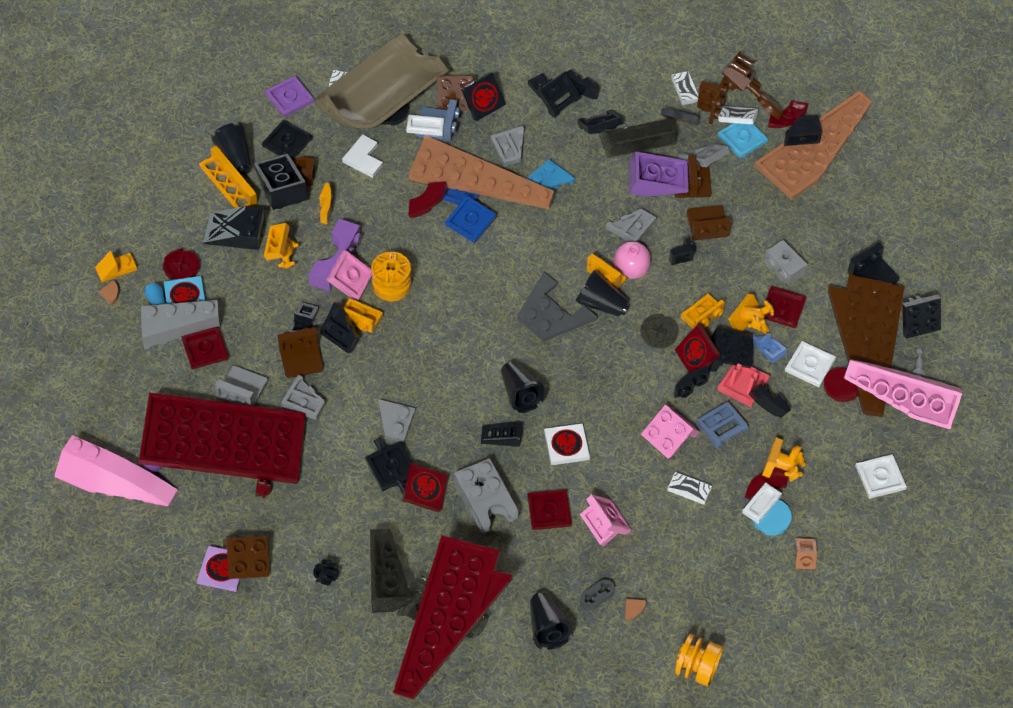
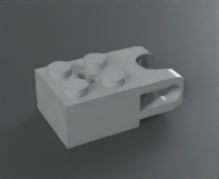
M490 458L454 473V485L482 534L490 531L491 521L489 517L493 514L503 515L508 522L518 519V509Z

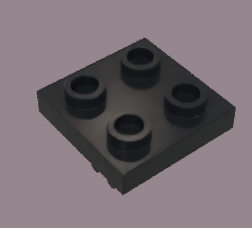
M938 294L925 298L916 296V300L910 297L909 302L902 303L903 335L906 339L941 330V298Z

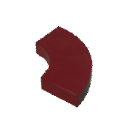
M791 100L789 106L783 109L784 114L780 119L770 114L768 128H784L793 125L800 116L806 114L809 103Z
M447 182L428 183L427 189L422 195L410 199L409 217L422 216L430 212L431 208L437 203H440L446 194Z
M774 468L770 478L760 473L750 482L745 498L752 499L765 483L775 489L786 488L788 476H785L784 473L788 471Z

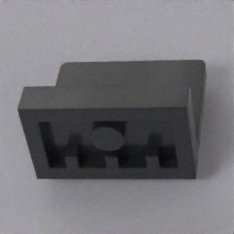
M880 242L850 259L848 273L851 275L895 284L900 280V277L882 259L884 246Z
M716 328L710 339L720 355L709 365L708 370L716 372L723 363L735 366L739 363L742 367L751 368L753 335Z

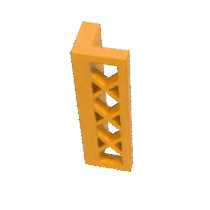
M217 146L211 148V157L199 163L201 169L233 208L239 207L236 204L237 198L247 201V204L243 206L252 207L256 205L257 196L255 191ZM214 161L217 167L216 170H211L206 165ZM217 174L225 175L227 177L226 182L217 181ZM227 186L235 187L237 189L236 194L227 193Z

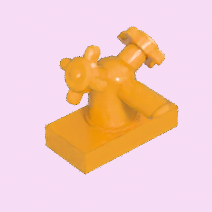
M287 223L270 226L264 257L267 261L282 258L283 262L278 264V267L285 269L295 265V262H290V256L295 254L294 249L299 246L298 243H295L288 237L290 227Z
M747 294L730 315L728 321L733 330L737 332H743L748 325V328L752 327L762 331L764 334L770 333L764 317L767 313H770L771 316L774 315V309L768 301H764V307L760 308L754 294Z
M776 437L762 475L770 478L774 467L788 471L784 474L789 476L790 482H793V480L803 476V473L798 471L797 466H806L803 453L800 452L801 447H793L788 456L781 453L780 449L783 440Z

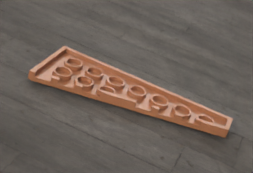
M424 136L408 175L411 181L426 184L446 181L447 188L458 189L459 191H467L473 194L545 209L550 208L554 198V191L429 136Z

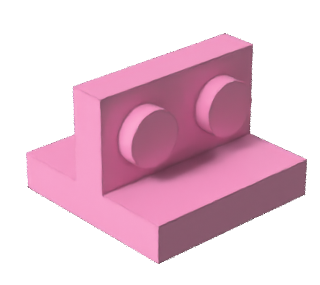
M590 495L586 499L590 506L580 515L600 545L605 546L618 533L627 535L632 531L612 500L596 495Z

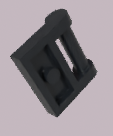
M566 71L559 74L537 91L546 105L548 113L553 118H556L559 112L571 103L581 99L580 93ZM569 91L570 96L555 106L553 102Z
M608 110L604 114L587 119L580 118L577 120L580 129H584L588 134H598L601 130L615 129L618 125H622L621 117L613 110Z

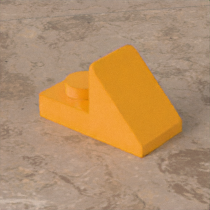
M109 251L96 265L95 269L101 282H105L136 271L137 267L131 253L114 258L112 252Z

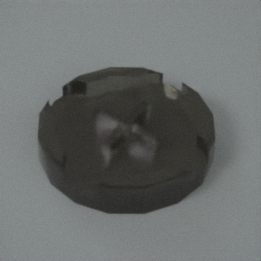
M662 314L651 315L641 325V338L651 347L667 348L677 340L678 326L670 317H664Z

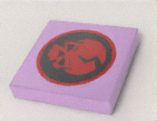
M208 546L197 584L237 592L241 579L228 578L227 550Z

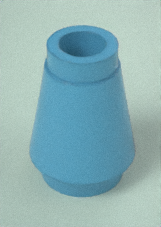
M152 283L145 287L144 295L151 305L165 304L163 290L158 283Z

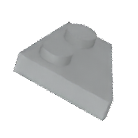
M523 126L490 136V141L503 167L521 162Z
M714 143L705 147L695 148L693 154L681 152L678 155L679 159L687 161L688 155H696V162L700 163V167H708L714 161L720 160L723 156L727 155L729 147Z
M638 209L632 214L622 216L619 221L614 223L608 222L606 229L628 242H639L656 222V217L643 209Z
M298 375L282 400L281 406L291 411L303 412L306 417L317 420L325 407V401L315 393L311 386L308 387L301 375Z
M379 399L385 439L404 444L415 414V408Z

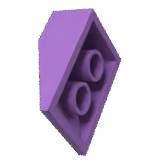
M641 152L634 153L628 164L629 194L649 197L687 193L689 191L687 160Z

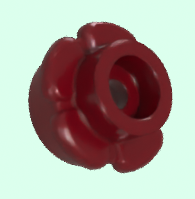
M263 479V481L258 480L256 496L265 498L270 493V483H266V479Z

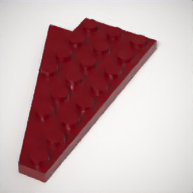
M441 535L393 694L414 700L513 580L512 575L496 571L501 554L500 550Z

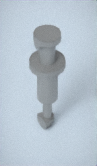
M918 348L916 351L918 358L916 359L915 369L912 371V374L924 377L923 350Z

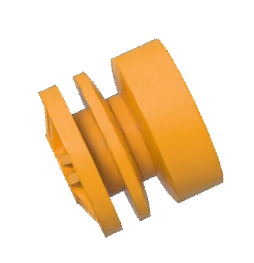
M385 252L378 255L371 265L374 293L386 301L403 299L411 289V266L409 260L397 252Z
M689 634L678 653L675 675L681 676L684 668H686L684 678L688 679L692 672H696L695 682L709 687L719 664L723 646L709 642L706 649H703V639L699 638L696 645H693L695 635Z

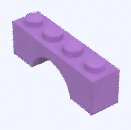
M342 219L338 220L332 231V243L338 247V252L330 259L315 262L309 273V285L328 292L331 291L334 285L326 279L343 250L348 251L352 255L354 254V246L359 244L362 238L360 225Z

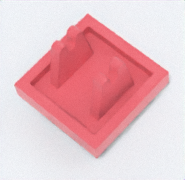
M738 363L737 366H731L719 384L717 391L752 407L755 401L750 397L749 393L760 384L765 387L770 380V376L753 367H742Z

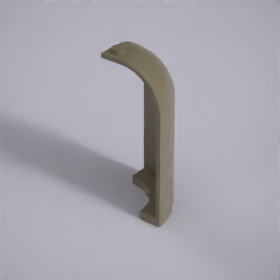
M402 33L392 38L326 88L314 99V102L329 118L343 126L354 129L371 128L390 117L435 82L437 76L448 72V69L439 56L420 55L417 53L418 49Z

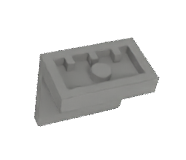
M233 366L225 381L217 380L215 384L216 397L234 404L254 406L268 379Z

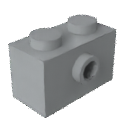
M784 240L768 249L764 259L766 266L769 269H773L777 273L778 278L781 281H785L788 285L806 274L808 264Z

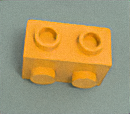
M593 253L587 258L586 271L590 274L596 270L616 289L626 281L627 277Z
M707 294L681 313L680 318L692 329L696 325H702L703 328H706L714 318H719L724 313L725 302L723 300L717 302L711 295Z
M351 298L348 299L343 307L352 324L362 331L373 333L383 318V312Z

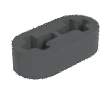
M606 579L587 589L580 598L582 608L588 611L594 610L614 595V584ZM602 587H604V588H608V587H609V592H608V593H607L606 591H603L602 593H600V592L602 591ZM594 597L593 603H586V598L592 599Z

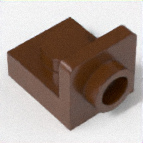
M296 157V167L298 170H302V177L305 179L306 185L313 186L315 174L314 158Z

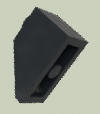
M800 116L786 131L784 146L820 143L822 130L819 116Z

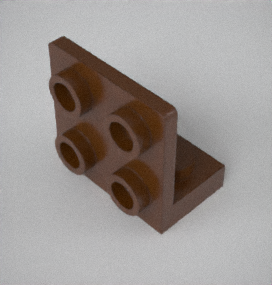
M267 536L223 539V547H227L229 579L269 576Z

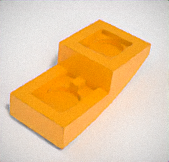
M325 183L319 196L320 207H322L320 222L328 224L332 210L330 184Z

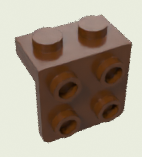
M721 205L690 208L687 210L686 214L693 241L729 237L731 220L730 218H725Z
M304 328L300 331L284 332L277 335L282 364L287 378L323 371L316 328Z

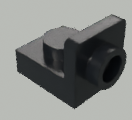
M541 73L528 80V85L540 98L537 91L553 80V78L548 80Z
M684 237L683 247L670 249L669 261L671 266L693 261L695 246L688 237Z

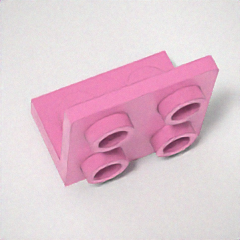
M665 404L641 435L664 456L671 458L689 435L695 438L700 431L674 408Z

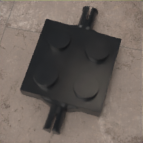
M378 438V441L375 439L373 442L378 450L366 456L365 461L382 491L398 486L403 495L409 465L412 461L401 442L392 446H384L381 438Z

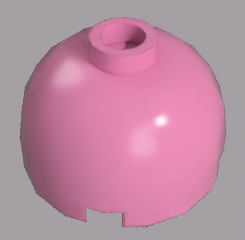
M631 241L622 244L616 250L613 264L616 270L628 278H640L650 268L651 257L644 245Z

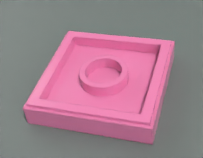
M343 250L326 280L351 299L358 301L372 276V270L348 251Z

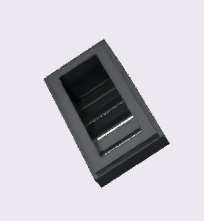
M521 424L482 425L481 444L520 447ZM488 431H491V438H487ZM495 432H499V437H495ZM503 432H507L506 437H503Z

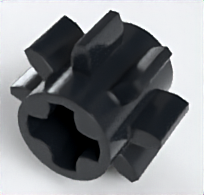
M322 559V564L317 563L313 570V575L317 578L316 582L330 586V581H335L338 578L339 571L335 566L336 563Z

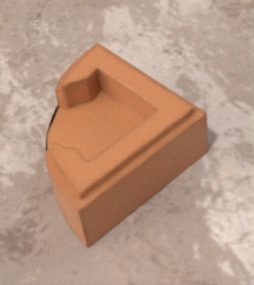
M114 280L99 291V294L111 305L115 304L118 297V287Z
M626 599L625 620H632L640 615L645 609L646 600Z

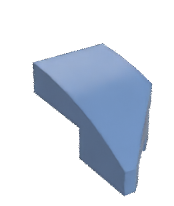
M750 333L753 335V344L770 362L774 363L787 354V348L775 339H771V333H766L765 336H755L754 333Z

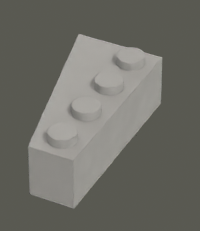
M218 300L141 306L144 350L154 345L166 344L168 341L178 338L180 340L181 336L217 326L220 328Z

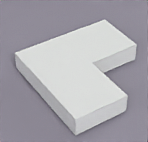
M363 134L342 158L343 163L372 178L383 166V162L370 156L378 146V142Z

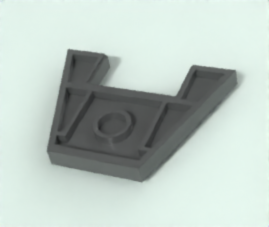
M545 272L541 275L517 315V319L542 341H547L597 320V316L585 306L570 316L546 295L557 287V282Z

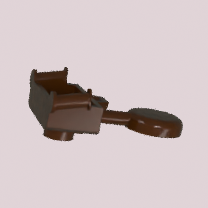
M739 51L722 72L724 77L727 78L726 84L729 85L728 88L731 91L735 89L743 91L747 88L757 97L758 102L768 113L780 119L784 114L783 109L770 96L763 94L759 90L762 85L754 78L756 72L751 69V66L756 60H750L740 54L741 51Z

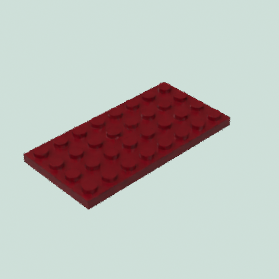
M149 392L139 464L297 484L305 413Z

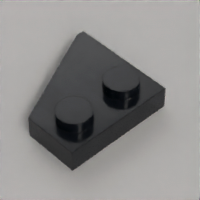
M334 302L319 333L345 352L351 353L360 336L340 302Z

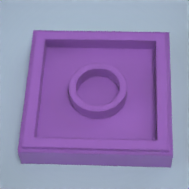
M296 76L265 91V95L283 117L314 103V98Z

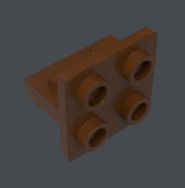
M437 76V109L448 110L451 99L457 100V108H460V111H470L461 88L473 82V76Z
M723 77L719 86L702 81L700 84L697 108L704 112H710L709 124H713L714 119L718 120L721 112L720 106H724L727 96L725 95L729 87L726 84V77Z
M688 155L689 191L687 193L675 194V198L711 197L709 167H700V163L696 162V155Z

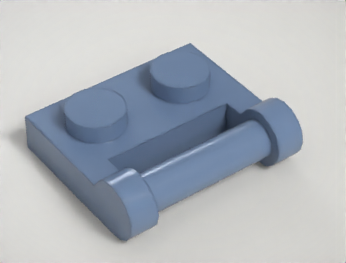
M729 402L700 417L696 422L716 449L722 446L723 442L738 433H744L748 430L747 423ZM733 422L737 425L720 436L715 434Z

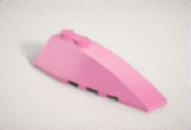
M851 359L844 376L846 380L872 393L875 397L884 400L911 418L947 429L951 428L962 396V391L958 387L903 371Z
M73 435L61 452L55 472L56 478L88 492L104 493L108 496L115 495L130 500L137 499L168 507L178 492V489L140 466Z

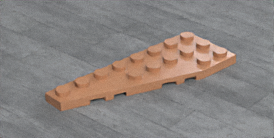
M858 91L819 118L822 130L820 143L784 146V143H782L757 160L754 167L790 200L795 199L819 182L871 107L872 101L861 91Z

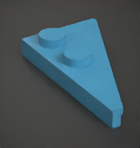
M550 159L526 178L549 189H556L560 185L566 183L573 184L575 182L573 176Z

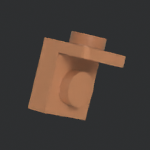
M795 538V568L815 569L817 559L816 539Z

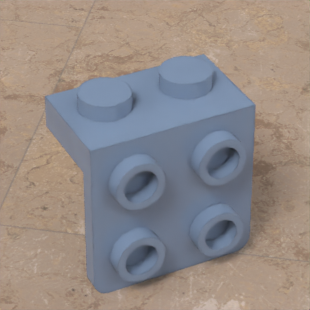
M450 99L448 110L422 107L419 116L445 118L443 136L416 134V136L421 138L429 136L436 140L451 142L452 133L456 132L457 122L455 120L459 118L460 108H457V100Z

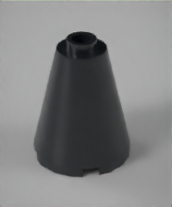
M238 122L239 125L235 126L233 123L226 124L214 131L216 135H211L212 142L221 150L240 175H245L252 168L247 129L245 124Z
M596 270L591 273L576 298L578 304L617 317L621 314L625 315L630 307L627 305L628 300Z
M512 361L503 365L501 375L511 407L517 410L518 413H527L538 407L537 404L545 400L547 394L545 386L518 363Z
M537 593L530 599L532 632L535 645L539 649L547 647L548 650L565 645L569 641L568 637L570 635L573 636L574 633L568 619L548 594Z

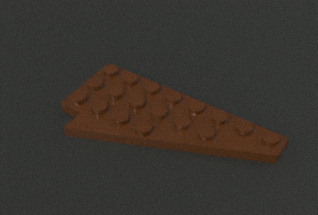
M851 274L848 276L846 289L829 286L828 295L848 364L851 359L891 368L904 286ZM856 385L863 414L883 417L886 402Z

